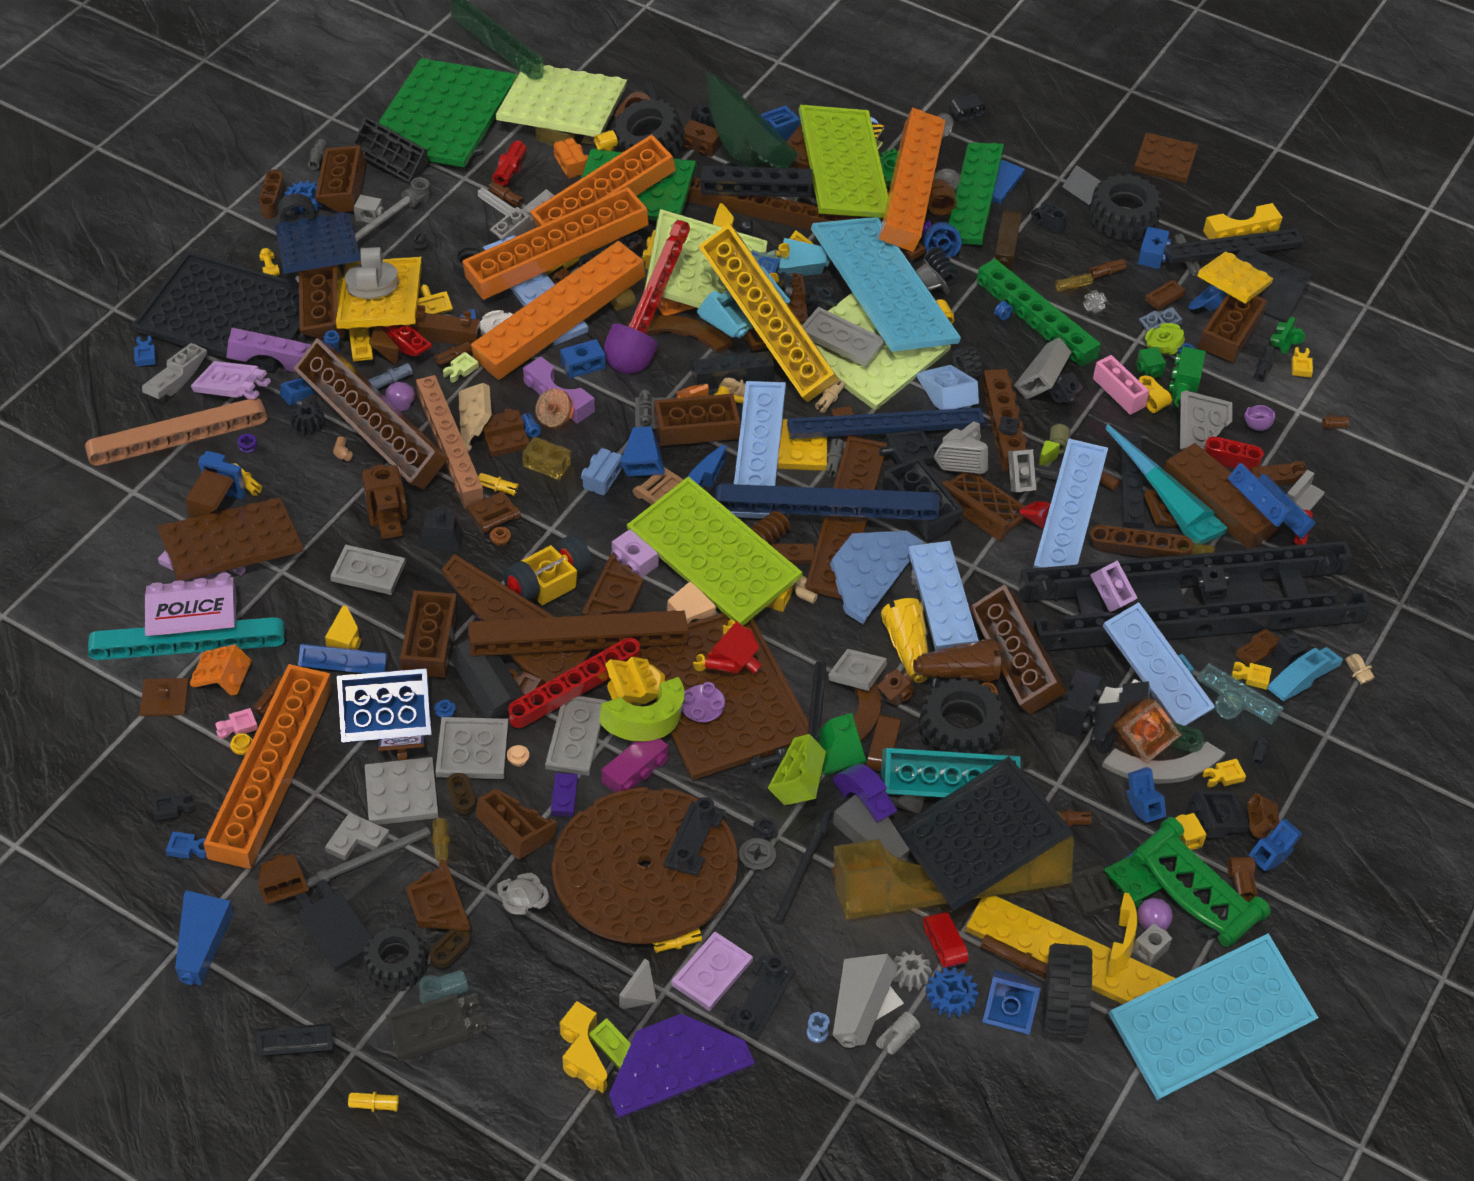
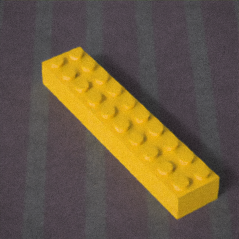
M730 223L698 246L802 398L809 402L839 380V377Z

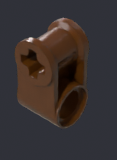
M1254 794L1247 804L1250 820L1249 827L1255 837L1262 839L1267 836L1269 831L1275 830L1280 823L1278 804L1260 794Z

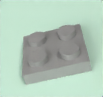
M847 649L830 671L829 681L869 691L887 666V658Z

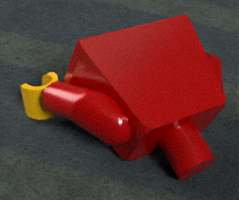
M729 620L728 626L723 625L724 636L708 653V658L705 659L704 655L698 654L696 656L697 662H693L696 671H703L705 668L734 674H737L744 666L755 674L762 665L753 657L754 653L759 649V644L752 629L744 627L734 620Z

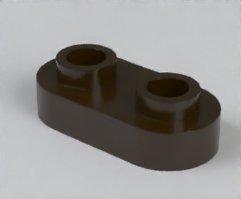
M464 773L451 774L447 779V790L453 808L459 814H469L476 806L469 778Z
M450 929L430 949L431 964L441 969L449 967L469 947V932L467 930ZM458 940L462 941L460 944L455 943ZM441 956L446 957L445 959H438Z

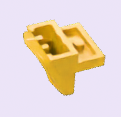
M631 657L627 662L610 659L605 664L611 679L607 688L612 700L621 697L627 703L634 706L646 704L657 698L659 684L665 682L664 673L654 665L649 664L648 659Z

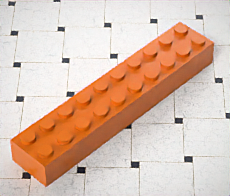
M911 109L904 124L879 240L914 252L922 235L946 120L922 110Z
M626 187L463 260L465 277L484 300L648 226L647 208L631 189Z
M617 241L471 343L474 359L496 379H502L644 278V260L620 241Z
M288 664L205 839L204 848L207 859L252 869L332 693L333 687L330 673Z

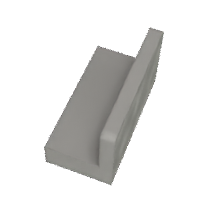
M1309 470L1288 491L1287 495L1303 510L1311 511L1324 496L1325 492L1311 484L1315 473Z

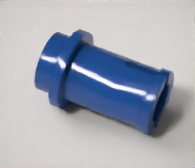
M330 330L325 334L324 341L332 345L340 353V336L336 331Z
M526 413L523 414L521 418L527 436L537 437L540 434V425L534 421L530 413H528V416Z

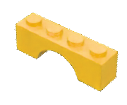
M1271 203L1257 206L1254 216L1247 220H1235L1224 214L1206 217L1203 231L1208 239L1279 231L1282 216L1274 204Z

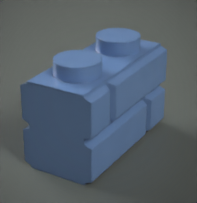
M604 448L600 449L597 455L594 454L591 458L590 466L584 468L581 474L584 489L592 492L595 491V493L604 496L623 468L620 463L622 455L615 452L611 453V451Z

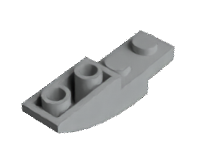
M546 189L523 209L516 207L495 224L490 231L504 241L508 237L513 235L517 237L536 228L530 211L555 195Z
M190 343L167 360V368L142 385V392L157 399H160L165 394L169 396L174 395L198 369L207 354V350Z

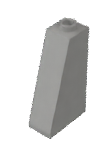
M1060 338L1047 343L1014 386L1026 400L1052 388L1071 351Z
M888 954L844 959L833 1036L843 1047L853 1048L857 1045H865L897 971V965Z

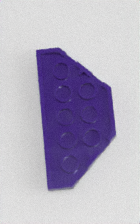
M679 1014L636 1031L609 1093V1099L617 1118L620 1119L754 1066L755 1062L745 1040L686 1015Z

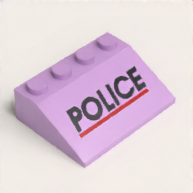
M220 576L211 580L199 578L191 582L178 580L170 584L157 582L147 586L145 592V635L152 636L235 627L237 597L234 577Z

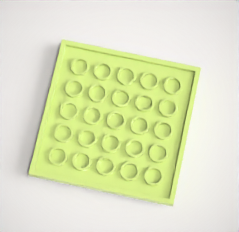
M532 62L525 63L518 78L497 111L496 120L595 136L604 132L627 86V80L620 77H608L603 74H590L585 71H572L568 68L560 69L550 65L542 66Z
M660 209L645 289L666 240L670 236L669 233L675 221L681 220L689 223L690 231L685 244L683 243L681 253L662 297L699 308L708 294L715 290L720 294L728 291L698 247L722 229V227ZM737 232L750 251L766 252V240Z
M853 292L839 302L836 307L829 310V312L882 337ZM814 342L836 375L841 378L838 384L840 385L844 381V388L875 411L913 381L917 373L925 371L950 351L951 345L892 352L885 342V345L865 367Z

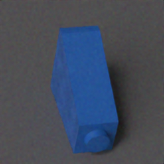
M651 426L635 427L631 431L620 462L627 476L665 473L659 443Z

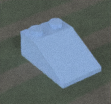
M952 365L922 371L916 375L934 406L940 410L970 408L972 405L979 403L978 381Z

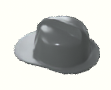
M924 259L923 265L915 272L928 291L939 289L943 294L948 295L949 289L945 281Z

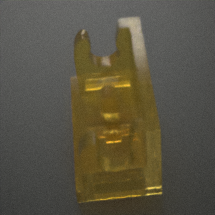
M535 127L536 140L553 147L555 142H564L570 138H573L576 142L575 133H570L569 136V134L558 130Z

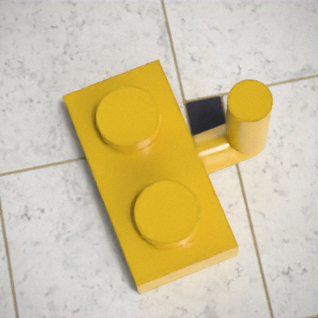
M427 285L421 286L419 293L421 298L418 299V305L425 306V313L443 314L452 311L453 308L447 291L431 295Z

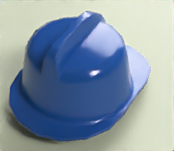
M1211 284L1189 304V309L1193 310L1203 306L1209 311H1215L1228 293Z

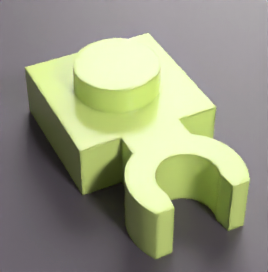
M464 352L451 361V367H446L443 370V377L451 375L450 382L453 383L458 380L459 375L466 377L479 367V363Z

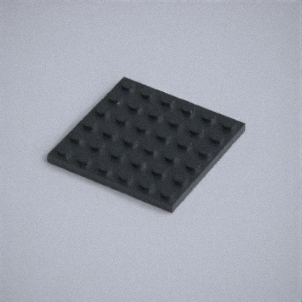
M1010 756L896 828L909 848L910 853L953 911L1073 834L1066 822Z

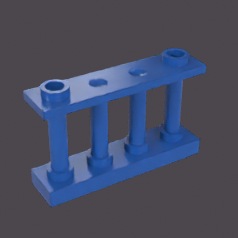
M1239 463L1227 478L1276 527H1279L1284 522L1299 537L1304 538L1316 523L1268 475L1263 473L1258 479L1247 467Z

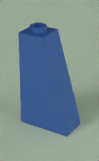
M185 891L175 966L178 979L183 983L202 986L234 914L231 901Z

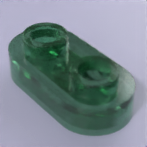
M1173 722L1167 723L1161 728V739L1166 745L1189 752H1197L1204 746V736L1197 729Z

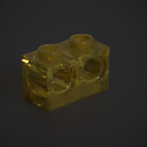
M533 437L523 451L524 467L558 480L570 465V450L537 437Z

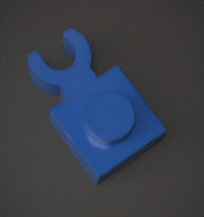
M148 336V340L142 342L140 337H137L138 347H134L135 365L156 364L155 346L152 343L151 336Z
M173 831L166 849L167 856L190 859L193 853L199 858H207L205 850H201L204 847L205 838L196 841L195 834Z

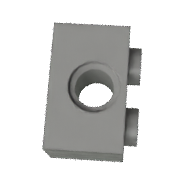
M1033 449L1008 451L1011 492L1036 490Z

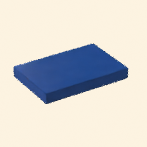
M1004 160L1001 161L993 202L998 204L1003 202L1024 175V168Z

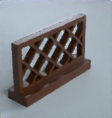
M963 472L950 482L947 480L942 482L943 486L963 508L964 513L962 516L998 541H1002L1008 531L1027 519L1022 514H1013L1012 511H1020L1021 508L1025 507L1023 504L976 473ZM967 477H970V478L973 479L975 482H968V481H965V479H966ZM967 488H976L977 492L967 491ZM981 489H987L991 493L981 492ZM983 498L992 499L993 502H983ZM997 499L1004 500L1007 503H997ZM998 509H1006L1009 513H1000Z

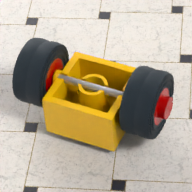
M568 535L559 540L555 548L550 545L505 568L503 571L504 584L525 599L529 600L534 597L541 605H544L576 588L577 574L591 565V554L586 543L578 535Z

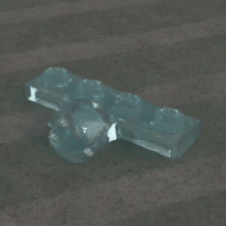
M1208 664L1197 677L1199 682L1220 694L1216 699L1215 709L1222 718L1233 719L1241 711L1247 710L1272 725L1284 709L1282 706L1211 664Z

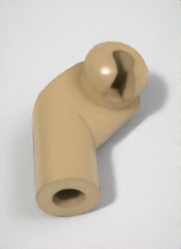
M803 576L794 583L795 593L799 598L814 604L818 594L805 589L807 578Z

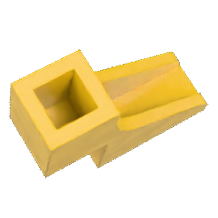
M576 1001L560 1021L561 1036L567 1042L573 1043L562 1057L563 1069L569 1076L573 1078L578 1077L584 1081L590 1089H597L604 1093L607 1089V1072L588 1037L589 1033L597 1026V1013Z

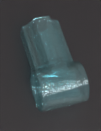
M462 970L440 977L428 975L419 982L420 1002L428 1007L437 1005L443 998L468 991L466 977Z

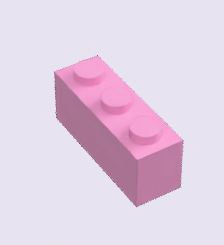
M1112 355L1096 362L1093 379L1130 415L1146 407L1149 390Z

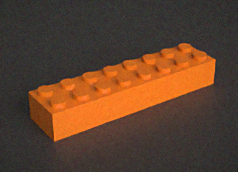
M651 134L531 210L530 214L534 226L537 228L626 187H629L635 195L640 194L676 171L673 156Z

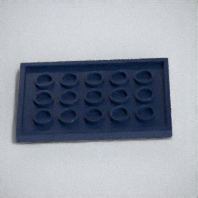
M339 212L335 216L327 217L322 215L310 221L304 218L293 223L281 222L275 225L284 274L361 261L349 213Z

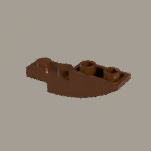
M790 273L794 278V282L790 281L793 291L788 306L803 325L808 319L803 274Z

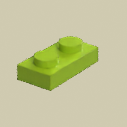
M606 1018L589 1033L588 1037L620 1070L631 1043Z

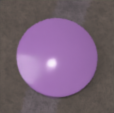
M705 682L702 685H696L684 691L682 711L691 720L709 722L722 714L725 708V698L713 683Z

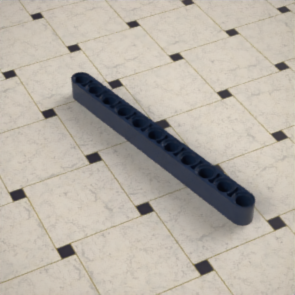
M719 484L716 486L714 497L730 512L771 513L772 511H778L782 514L934 520L939 517L940 496L932 492Z

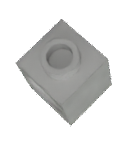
M360 195L354 205L355 220L370 223L383 214L382 200Z
M1154 923L1136 939L1132 952L1151 967L1168 951L1172 937L1169 936L1165 929L1158 927Z

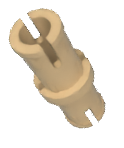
M841 378L823 391V396L815 404L817 410L823 405L819 412L825 413L831 403L837 400L838 394L845 387L844 381L837 385Z

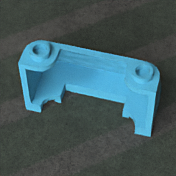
M761 266L767 274V276L769 277V279L776 287V289L779 291L783 299L786 301L787 304H789L790 299L785 295V293L781 290V288L777 285V283L773 280V278L769 275L765 268ZM716 290L708 294L697 310V313L703 320L732 338H741L748 330L754 328L729 290L722 294L717 293Z

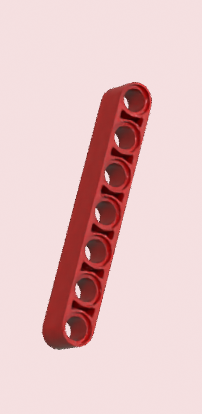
M634 638L623 639L513 701L509 705L510 724L515 728L525 727L608 680L610 677L605 664L610 659L627 662L631 657L639 658V642ZM577 681V682H579V683H577V684H572L571 682ZM535 702H540V703H542V704H540V705H535V704H533V703H535ZM515 713H522L523 715L517 716V715H514V714H515Z

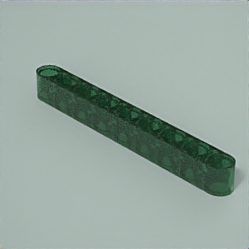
M451 0V17L529 78L534 80L543 78L544 59L468 0Z

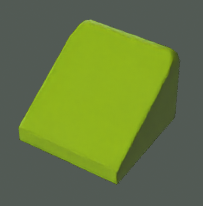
M1045 441L1039 465L1046 466L1058 457L1059 443Z

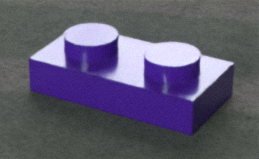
M555 773L551 804L552 816L574 817L578 774Z

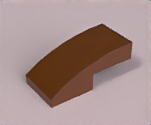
M1264 629L1254 635L1250 643L1239 648L1235 656L1248 666H1250V663L1259 664L1275 650L1279 638L1269 630Z

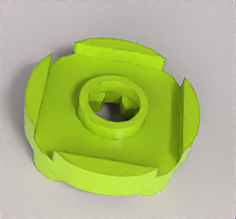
M1163 323L1160 324V328L1155 330L1154 327L1147 332L1145 340L1148 348L1158 347L1160 353L1172 355L1177 353L1178 348L1183 345L1185 335L1179 325Z

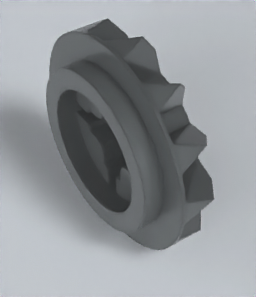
M753 838L742 844L739 850V858L745 868L749 867L753 872L760 869L764 871L765 868L772 866L776 858V851L774 846L767 840ZM759 849L761 857L755 860L754 855L756 854V852H758Z

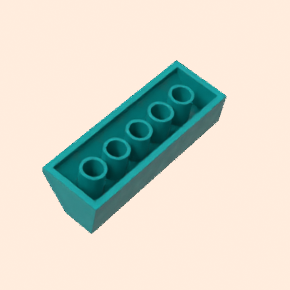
M885 748L882 749V781L887 787L885 791L887 794L946 797L1008 756ZM1010 756V758L1020 768L1021 757Z

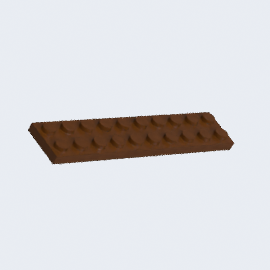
M848 436L833 488L876 490L885 455L880 456L879 447H887V443ZM825 516L805 589L816 594L843 599L842 595H839L835 582L836 576L831 569L830 563L851 534L864 533L868 517Z

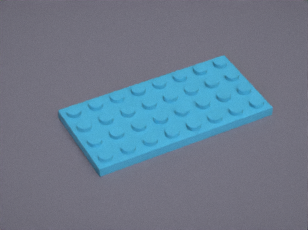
M1269 933L1108 1012L1156 1100L1318 1019L1317 1014Z

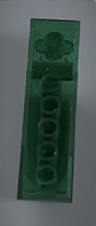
M708 72L706 77L711 115L717 133L731 157L748 167H760L763 162L769 161V164L774 168H789L799 153L732 85Z

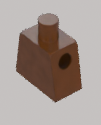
M278 854L273 860L264 862L261 865L258 887L265 904L309 891L294 854Z

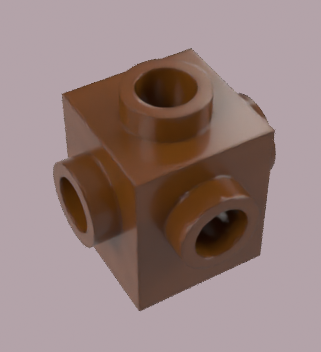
M897 668L893 672H889L877 686L896 707L903 701L909 700L916 690L911 684L914 680L906 672L901 674Z

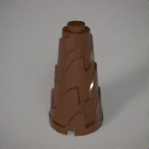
M983 639L977 642L955 645L952 648L922 653L921 656L914 659L913 669L922 677L966 678L967 681L996 682L995 680L999 679L1001 672V655L995 656L994 650H999V647L994 639Z

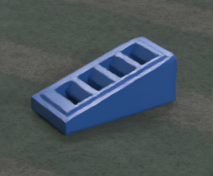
M303 378L281 383L280 396L290 406L316 393Z

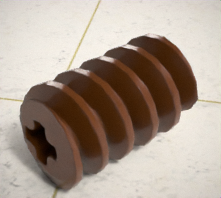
M772 511L750 529L768 544L772 545L780 536L785 535V531H790V523L782 513Z

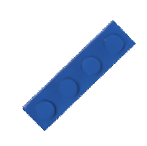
M302 643L300 644L298 666L366 674L386 672L388 653Z

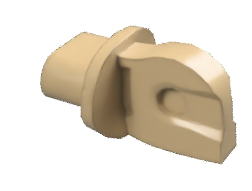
M725 378L719 385V387H727L730 390V394L733 393L743 397L745 395L746 384L743 383L742 379L738 382L733 378Z
M1355 653L1345 658L1349 667L1354 672L1352 678H1357L1361 685L1375 678L1371 672L1372 666L1366 667L1360 655Z

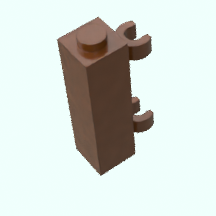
M417 305L416 324L410 325L427 341L461 345L468 341L471 344L479 339L481 335L480 320L471 319V311L464 310L462 318L425 313V306Z

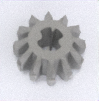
M913 949L909 955L903 951L901 957H895L894 963L897 965V971L893 982H899L900 989L907 986L909 992L912 990V987L919 991L922 985L926 986L928 984L932 970L929 960H924L923 953L917 956Z

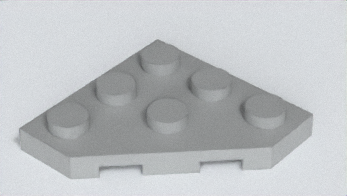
M1189 391L1181 392L1180 450L1186 449L1193 443L1204 449L1206 440L1209 437H1216L1225 426L1232 422V402Z

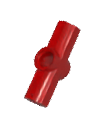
M516 140V142L511 144L507 153L500 156L498 168L493 174L492 179L501 186L507 185L513 174H517L520 170L521 160L527 152V146L522 141Z

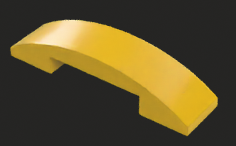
M356 327L349 329L353 362L372 360L369 328Z
M1124 893L1119 926L1127 927L1123 944L1113 943L1108 976L1116 975L1125 966L1134 948L1137 912L1129 893Z

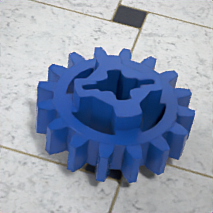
M309 180L306 183L299 181V184L293 183V187H287L285 196L303 194L311 199L315 211L318 210V207H323V204L315 199L316 182L310 184ZM293 207L294 212L300 210L301 214H303L304 211H307L303 207Z
M943 967L942 974L936 970L934 977H929L925 992L928 993L926 1000L932 1002L931 1009L938 1007V1014L941 1015L943 1012H947L948 1018H951L952 1013H955L958 1018L961 1017L962 1011L968 1014L970 1007H975L978 998V991H976L977 983H972L973 976H964L965 970L958 973L956 967H953L952 971H948L947 968Z

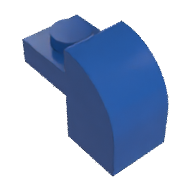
M1145 767L1128 773L1130 789L1126 790L1129 803L1136 815L1146 823L1166 817L1164 796L1154 788L1152 769Z
M1282 819L1269 837L1260 839L1248 856L1253 857L1255 863L1264 871L1271 870L1282 863L1294 851L1293 846L1302 836V833L1287 819Z

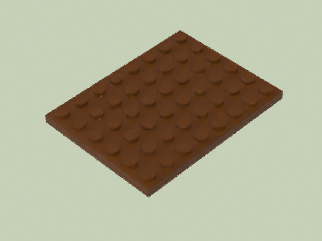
M724 613L687 624L689 630L687 644L640 647L639 658L648 659L649 664L654 665L664 673L665 681L679 677L684 691L693 686L711 682L722 692L725 698V708L716 719L709 722H697L688 718L682 711L678 725L669 733L691 780L747 763L749 759L756 755L762 758L775 754V749L784 746L789 748L795 737L808 734L809 722L753 618L743 626L752 629L759 644V649L754 653L753 657L762 665L755 674L745 666L737 674L705 668L703 671H696L694 669L693 662H697L696 656L702 654L707 659L708 653L724 636L723 625L728 626V621L731 620Z

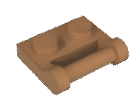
M664 467V474L651 476L641 486H636L633 489V494L638 499L642 498L652 505L682 482L683 479ZM660 479H663V480H662L661 482H659L655 487H653L650 491H648V489H650V488H651L654 484H656Z

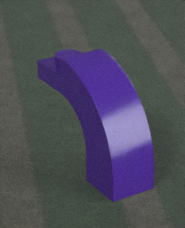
M858 763L834 776L833 782L842 796L846 798L856 794L862 800L876 823L897 812L895 805L885 792L887 789L886 785L868 766Z

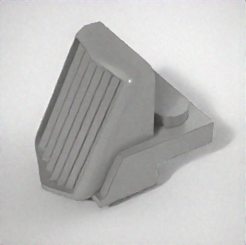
M973 421L962 431L955 428L943 437V443L934 455V459L943 471L983 474L988 470V446L980 441V424Z

